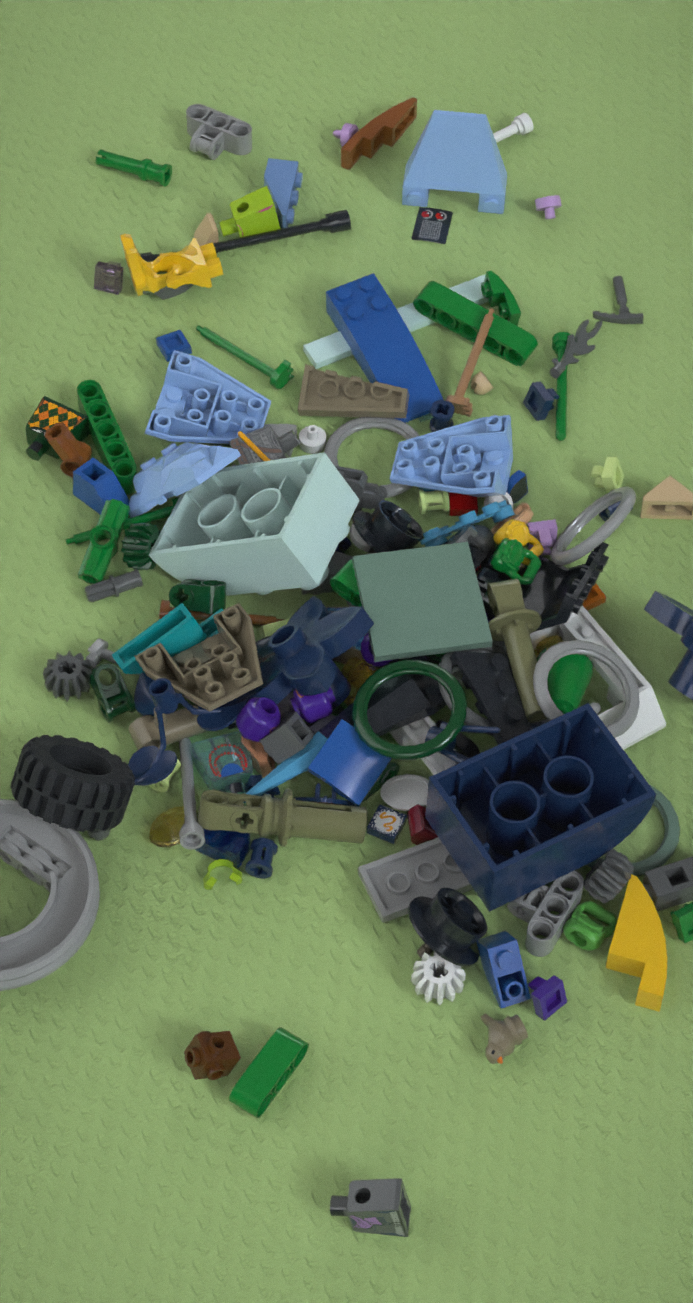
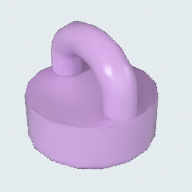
M345 123L342 130L333 131V136L340 139L341 146L343 147L359 130L356 124Z

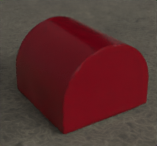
M417 804L410 808L407 816L411 842L419 845L438 838L425 818L426 807Z

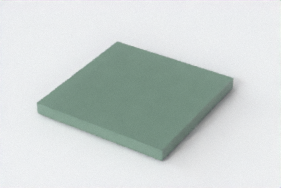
M468 542L353 556L352 563L361 604L374 622V625L368 631L374 662L492 647L493 640Z

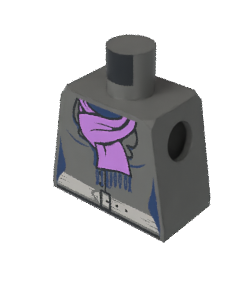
M402 1178L353 1180L349 1184L348 1196H331V1216H348L353 1231L408 1237L411 1204Z

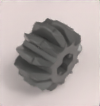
M69 650L67 655L62 656L57 652L56 660L48 659L47 668H44L43 671L46 689L48 692H53L56 699L64 695L67 702L70 696L80 699L81 692L89 693V677L92 672L91 663L89 660H84L81 653L73 656Z
M612 849L598 859L586 874L584 889L594 899H598L603 904L613 900L620 893L621 889L626 886L634 871V866L625 855Z

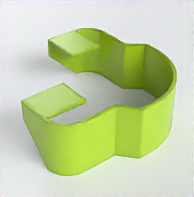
M218 859L210 863L207 867L208 873L203 878L204 888L212 890L214 884L218 881L214 877H210L212 869L219 866L233 869L229 879L236 882V885L242 883V872L233 867V862L226 859Z

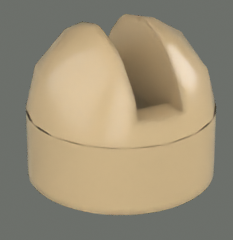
M482 371L471 379L470 386L471 389H474L475 394L484 395L494 388Z

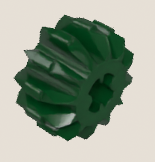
M144 522L130 524L129 529L125 530V538L121 540L123 543L121 552L124 553L123 562L127 563L128 568L140 571L155 568L156 563L149 556V553L161 533L157 525Z

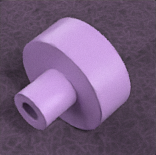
M559 195L546 196L535 200L536 211H544L546 220L556 218L554 209L562 207Z

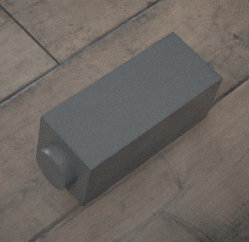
M693 857L645 872L643 886L651 897L657 912L693 901Z

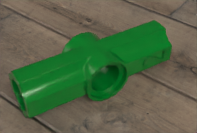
M116 499L106 500L98 523L90 532V543L77 574L79 579L88 584H95L104 580L111 559L118 552V541L130 512V507L122 501ZM104 539L110 540L107 544L99 545V542Z

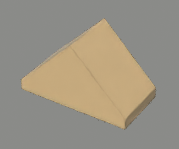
M669 476L643 496L640 518L693 520V493L672 476Z

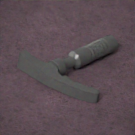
M615 276L613 278V285L617 304L620 305L619 314L593 311V318L618 324H643V313L631 314L626 306L627 297L623 277Z

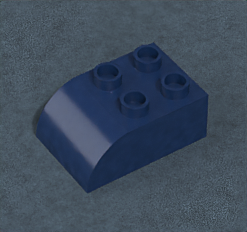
M587 703L429 777L425 818L490 912L595 861L612 850L642 822L655 801L656 793L590 704Z

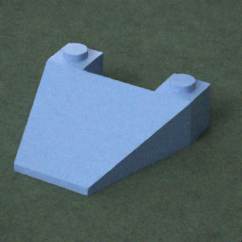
M442 110L433 111L405 167L402 205L427 207L430 189L479 193L478 212L504 214L507 171L486 114Z

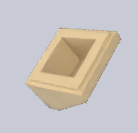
M211 213L206 214L194 233V238L197 239L199 246L212 242L217 244L219 242L218 229Z

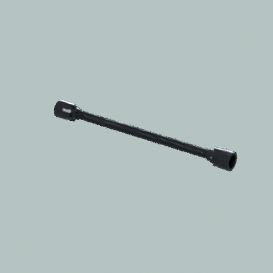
M345 209L326 214L325 218L320 219L319 222H310L300 226L268 231L265 234L259 233L252 236L249 235V237L221 241L213 245L216 253L231 249L234 250L237 247L243 248L253 244L285 239L288 236L303 235L304 233L307 234V232L313 233L321 230L323 232L330 231V233L347 231L351 229V222L348 211ZM151 252L140 253L142 259L147 262H152L160 256L159 254L153 255Z

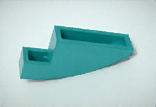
M181 603L111 656L125 674H141L144 671L136 661V655L161 643L169 655L173 657L218 634L213 616L222 612L223 609H219L205 621L198 624L184 604Z

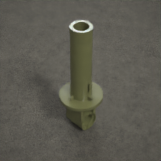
M518 579L488 583V601L495 617L488 623L492 640L504 641L512 673L528 722L536 723L546 720L547 717L539 707L534 694L533 674L537 658L530 634L541 625L540 614L525 608L522 589Z

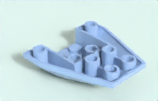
M174 350L166 371L162 391L155 410H152L145 434L171 442L230 444L229 441L239 437L237 434L239 431L248 434L264 427L271 400L205 360Z
M510 415L482 417L399 442L390 475L391 483L474 497L506 495L513 462Z

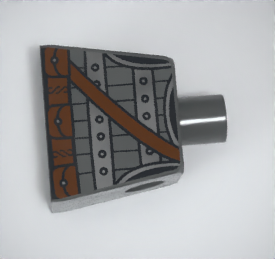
M265 426L245 434L270 460L289 458L287 452L300 445L293 430L279 437L271 426ZM240 437L229 441L231 447L238 449L241 454L237 458L240 465L264 462Z

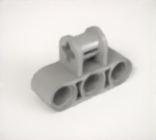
M193 104L187 108V133L192 137L190 142V150L192 152L199 151L208 155L212 160L218 158L223 150L236 155H246L251 152L252 127L249 123L202 104Z
M572 871L554 880L550 888L543 885L508 903L507 907L514 916L529 923L525 945L530 954L537 957L548 955L563 933L565 922L572 916L577 905L580 904L584 880L577 871ZM564 888H571L574 891H567ZM550 911H556V912H558V913H560V914H559V915H554V914H551V913H549V912H550ZM536 935H543V936H545L546 938H544V939H539V938H537V937H535V936H536Z

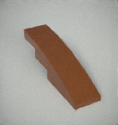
M412 97L393 106L356 132L341 148V167L350 170L362 155L371 159L383 144L393 147L416 119L417 99Z

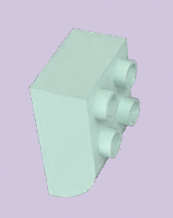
M325 452L224 467L200 485L180 495L149 556L163 570L181 582L186 579L226 582V596L248 593L266 595L275 590L293 588L311 590L319 586L329 574L328 564L338 544L349 533L350 526L348 523L359 503V498Z

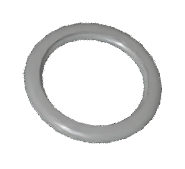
M359 417L341 425L330 436L324 452L334 466H339L337 460L338 449L341 443L355 432L372 428L386 429L396 432L406 440L420 435L411 426L395 418ZM396 483L381 485L387 490L388 495L386 498L400 495L413 487Z
M628 486L614 489L585 508L558 537L551 550L550 557L552 562L561 566L570 564L582 558L605 541L620 526L631 511L636 501L635 491ZM621 501L614 513L597 531L577 546L566 551L572 539L590 520L609 506Z
M582 640L564 641L551 646L545 651L536 663L533 674V686L538 705L550 721L564 714L556 707L550 697L547 686L549 671L560 658L571 654H581L598 659L607 665L622 683L625 692L624 710L616 721L606 726L616 738L624 734L632 726L637 717L640 704L639 690L633 674L616 654L601 645Z

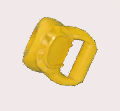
M510 519L493 536V540L497 545L500 544L503 538L516 539L522 543V546H525L527 543L533 545L530 551L537 557L544 552L539 540L529 533V528L525 525V522ZM524 557L521 563L529 565L531 560Z

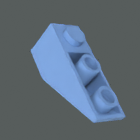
M268 158L264 174V187H268L275 205L280 228L284 229L294 222L295 209L292 207L298 204L299 191L297 188L302 186L303 173L299 172L298 161Z

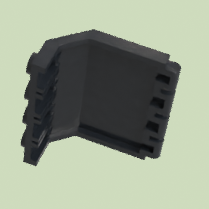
M602 542L594 551H591L585 564L571 568L556 565L551 560L542 556L538 557L541 561V566L533 583L530 585L520 584L525 608L538 612L541 617V625L535 631L567 623L572 613H579L584 600L587 599L592 586H595L600 573L603 572L609 557L605 553L609 544ZM498 545L477 575L485 612L493 616V610L490 607L487 595L488 583L512 580L505 573L495 570L490 565L491 558ZM521 563L517 573L523 577L528 565Z

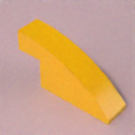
M631 875L608 952L606 968L640 977L641 981L635 1005L660 1012L667 979L665 935L660 917L651 897L639 878Z

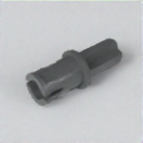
M137 569L116 577L110 575L107 580L86 586L85 595L91 603L113 595L119 597V593L142 587V578Z

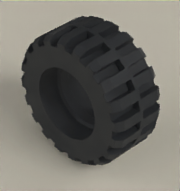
M42 735L41 737H34L24 744L11 782L13 797L18 801L19 805L23 809H28L29 813L35 817L39 816L43 818V821L50 824L55 823L65 829L72 828L80 832L86 830L91 833H98L101 830L104 832L109 831L122 822L135 785L133 771L126 762H122L119 756L109 753V750L103 747L99 748L93 743L79 741L73 737L65 738L61 735H54L53 737Z

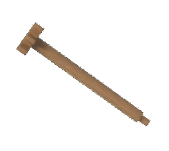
M490 308L488 314L484 316L455 394L447 396L445 400L454 405V413L468 417L472 414L473 404L469 403L470 399L464 398V395L493 322L494 309Z

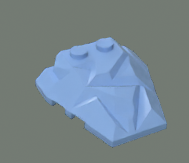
M175 442L161 450L162 457L157 460L152 457L140 465L142 470L134 475L133 484L136 493L130 497L129 516L132 518L144 514L157 504L165 503L168 498L177 497L200 485L240 457V452L238 449L186 442L179 446Z

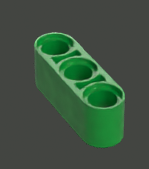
M279 1027L235 1084L229 1096V1101L252 1116L259 1118L299 1066L307 1053L309 1044L284 1028Z

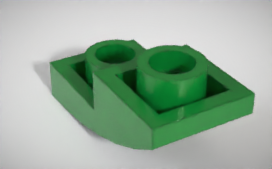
M492 270L486 271L484 282L481 283L483 297L488 299L490 307L498 306L500 317L518 326L521 310L514 295L498 275Z

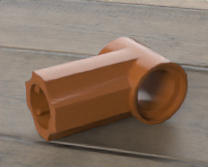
M63 422L55 423L51 428L47 429L44 437L62 459L60 465L62 472L73 477V471L90 460L92 455L91 447L84 442L77 441Z

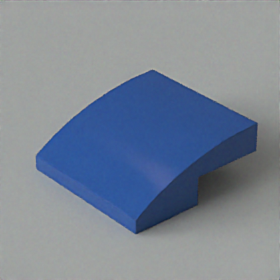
M341 719L309 765L308 772L332 786L334 792L359 807L392 758L385 757L370 749L360 739L355 728Z

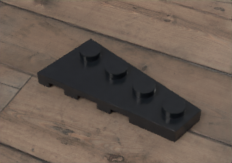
M454 651L449 659L454 667L458 666L463 674L461 680L466 689H471L477 699L475 705L478 711L487 717L491 724L489 727L501 729L500 733H491L496 743L499 745L529 731L530 727L507 654Z

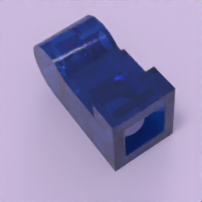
M204 829L205 842L200 848L195 849L215 860H229L233 862V867L239 870L251 850L250 833Z

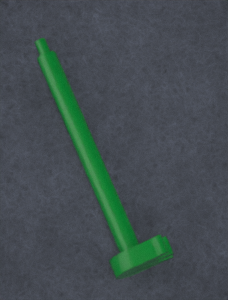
M199 325L196 327V330L203 337L270 377V385L274 388L282 389L294 378V375L291 374L294 369L290 367L291 363L284 359L276 369H273L210 329Z
M179 497L171 499L172 506L128 518L123 530L129 529L130 524L149 523L169 517ZM91 530L74 534L72 538L65 539L67 545L89 541Z

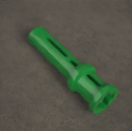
M100 149L97 153L102 158L96 156V164L99 166L135 174L142 181L152 180L159 182L160 186L166 187L172 177V166L170 164L160 165L153 163L152 159L146 158L141 161Z

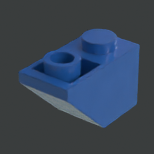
M94 457L73 471V495L100 515L106 500L116 499L129 506L130 500L114 472Z
M503 931L477 940L482 967L499 1007L502 1009L530 1000L531 997L517 939L508 932Z

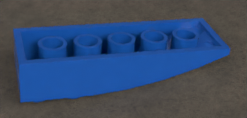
M374 273L326 291V312L348 343L351 353L369 382L374 383L376 381L408 389L410 396L406 418L395 419L401 420L404 423L429 414L432 403L435 401L444 400L409 329Z

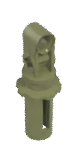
M288 788L285 789L282 798H272L271 794L257 796L245 793L238 794L219 790H206L201 795L197 823L204 829L213 831L225 830L259 834L260 837H267L268 834L278 836L279 845L282 847L287 845V840L291 837L362 844L366 832L367 810L366 807L296 800L295 797L293 798L292 790Z

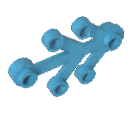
M506 500L499 503L496 501L482 507L483 514L479 516L473 510L460 516V520L455 522V525L452 527L446 525L424 532V539L420 543L425 545V547L442 545L448 542L446 537L450 536L453 532L460 531L468 524L474 525L492 517L495 524L515 515L511 504L508 505Z

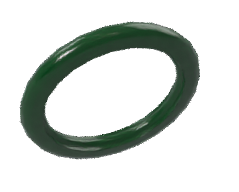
M404 660L378 669L365 680L354 699L352 719L360 739L373 751L397 760H416L429 757L441 751L454 740L464 724L467 713V701L460 683L446 669L426 661ZM406 674H420L437 680L450 695L452 711L448 724L435 738L417 745L400 746L381 739L371 728L367 717L368 703L372 694L384 682L394 677Z

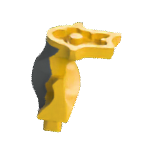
M120 235L137 296L153 293L164 300L186 292L193 285L210 288L212 287L211 278L224 275L213 242L199 246L197 239L193 238L183 250L160 253V256L154 261L147 262L140 256L131 235ZM158 272H167L165 274H157Z

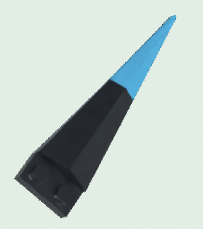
M417 656L410 659L429 662L425 656ZM406 674L384 682L375 690L368 703L367 717L373 731L378 736H382L435 714L445 707L446 703L440 693L437 680L420 674ZM353 703L318 731L304 749L283 761L245 794L260 796L307 771L309 765L341 719L354 727L352 719Z

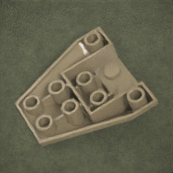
M239 603L213 616L218 634L173 657L159 643L136 655V661L149 678L153 680L160 678L170 680L176 693H181L183 697L209 712L262 685L263 679L253 623L250 616Z

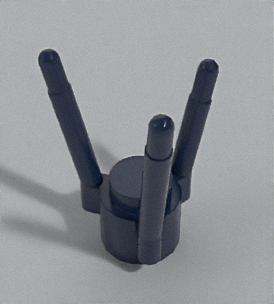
M443 721L440 727L432 726L426 734L425 742L435 738L448 723ZM463 725L460 732L500 733L501 731L498 727ZM456 737L450 744L438 752L457 763L469 759V757L453 750L456 745Z

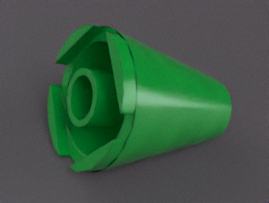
M546 648L543 649V650H541V652H540L539 655L537 656V662H538L539 658L541 657V655H542L545 651H547ZM571 654L564 656L556 661L549 671L547 678L548 691L554 704L563 714L578 708L593 677L594 664L587 655Z

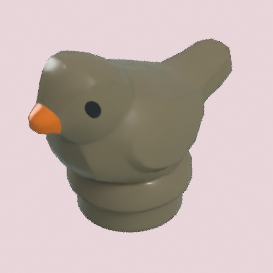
M487 1014L481 1016L482 1021L488 1027V1045L485 1056L492 1064H502L504 1057L513 1053L515 1045L522 1044V1041L528 1038L526 1028L518 1015L507 1016L503 1021L494 1020Z

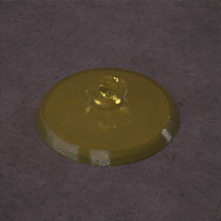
M184 806L168 809L153 821L149 831V839L154 845L171 847L180 844L179 831L185 823Z

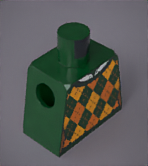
M44 396L25 428L29 445L26 449L27 455L35 461H39L44 454L61 459L44 437L47 429L51 428L55 423L63 422L76 440L82 442L90 434L88 416Z

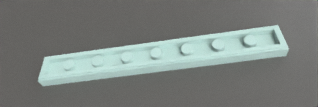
M486 274L449 288L478 305L488 302V299L484 298L481 292V283L484 282ZM413 303L397 308L410 332L435 323V321L420 314L415 309ZM340 331L303 345V351L315 369L353 355L351 348Z

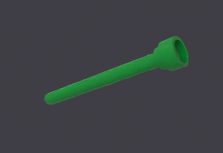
M558 332L552 337V349L557 354L559 362L565 352L568 336L571 335L568 332ZM568 365L556 381V393L559 395V398L556 399L555 437L559 441H563L566 438Z

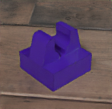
M555 975L548 980L537 976L528 983V986L534 990L531 993L535 1013L544 1021L567 1003L563 981Z

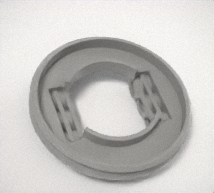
M0 799V858L15 869H20L30 880L37 882L40 886L43 885L50 894L44 909L32 923L18 932L0 937V991L15 989L36 982L56 971L74 956L91 932L96 920L100 900V886L96 863L87 842L75 829H65L55 823L45 822L39 816L35 817L29 813L28 809H23L18 801L13 799Z

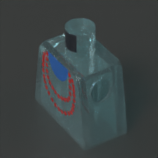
M240 731L191 743L192 761L209 790L238 794L246 793L245 786L250 775H253L251 754L241 743L242 735Z

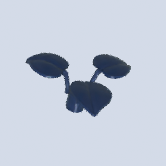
M141 672L134 694L135 708L142 716H154L155 711L161 744L159 748L156 746L143 747L137 750L130 758L128 765L133 771L135 785L145 786L160 782L168 777L176 766L177 756L175 752L165 750L167 744L162 714L173 713L178 708V703H181L193 715H198L197 723L199 727L207 731H217L228 727L236 720L247 702L246 698L239 696L209 712L199 705V709L191 706L181 693L175 692L170 680L166 678L153 680L144 672Z

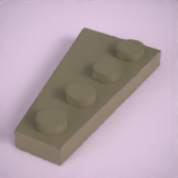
M305 364L298 413L299 416L406 418L410 395L408 389L376 381L369 383L362 381L360 377H344L338 375L335 371L326 369L324 372L316 370L314 366Z

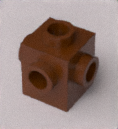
M202 1031L193 1037V1040L184 1051L186 1064L190 1067L195 1080L206 1078L216 1080L223 1076H228L241 1059L230 1031L212 1033L210 1031Z

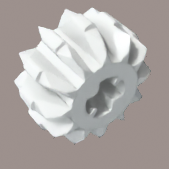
M424 952L422 961L414 963L411 982L415 985L417 995L425 994L426 1003L435 998L437 1003L441 1005L443 998L453 1002L455 993L461 994L464 986L462 982L465 981L466 973L461 969L462 966L445 960L434 952L432 957Z

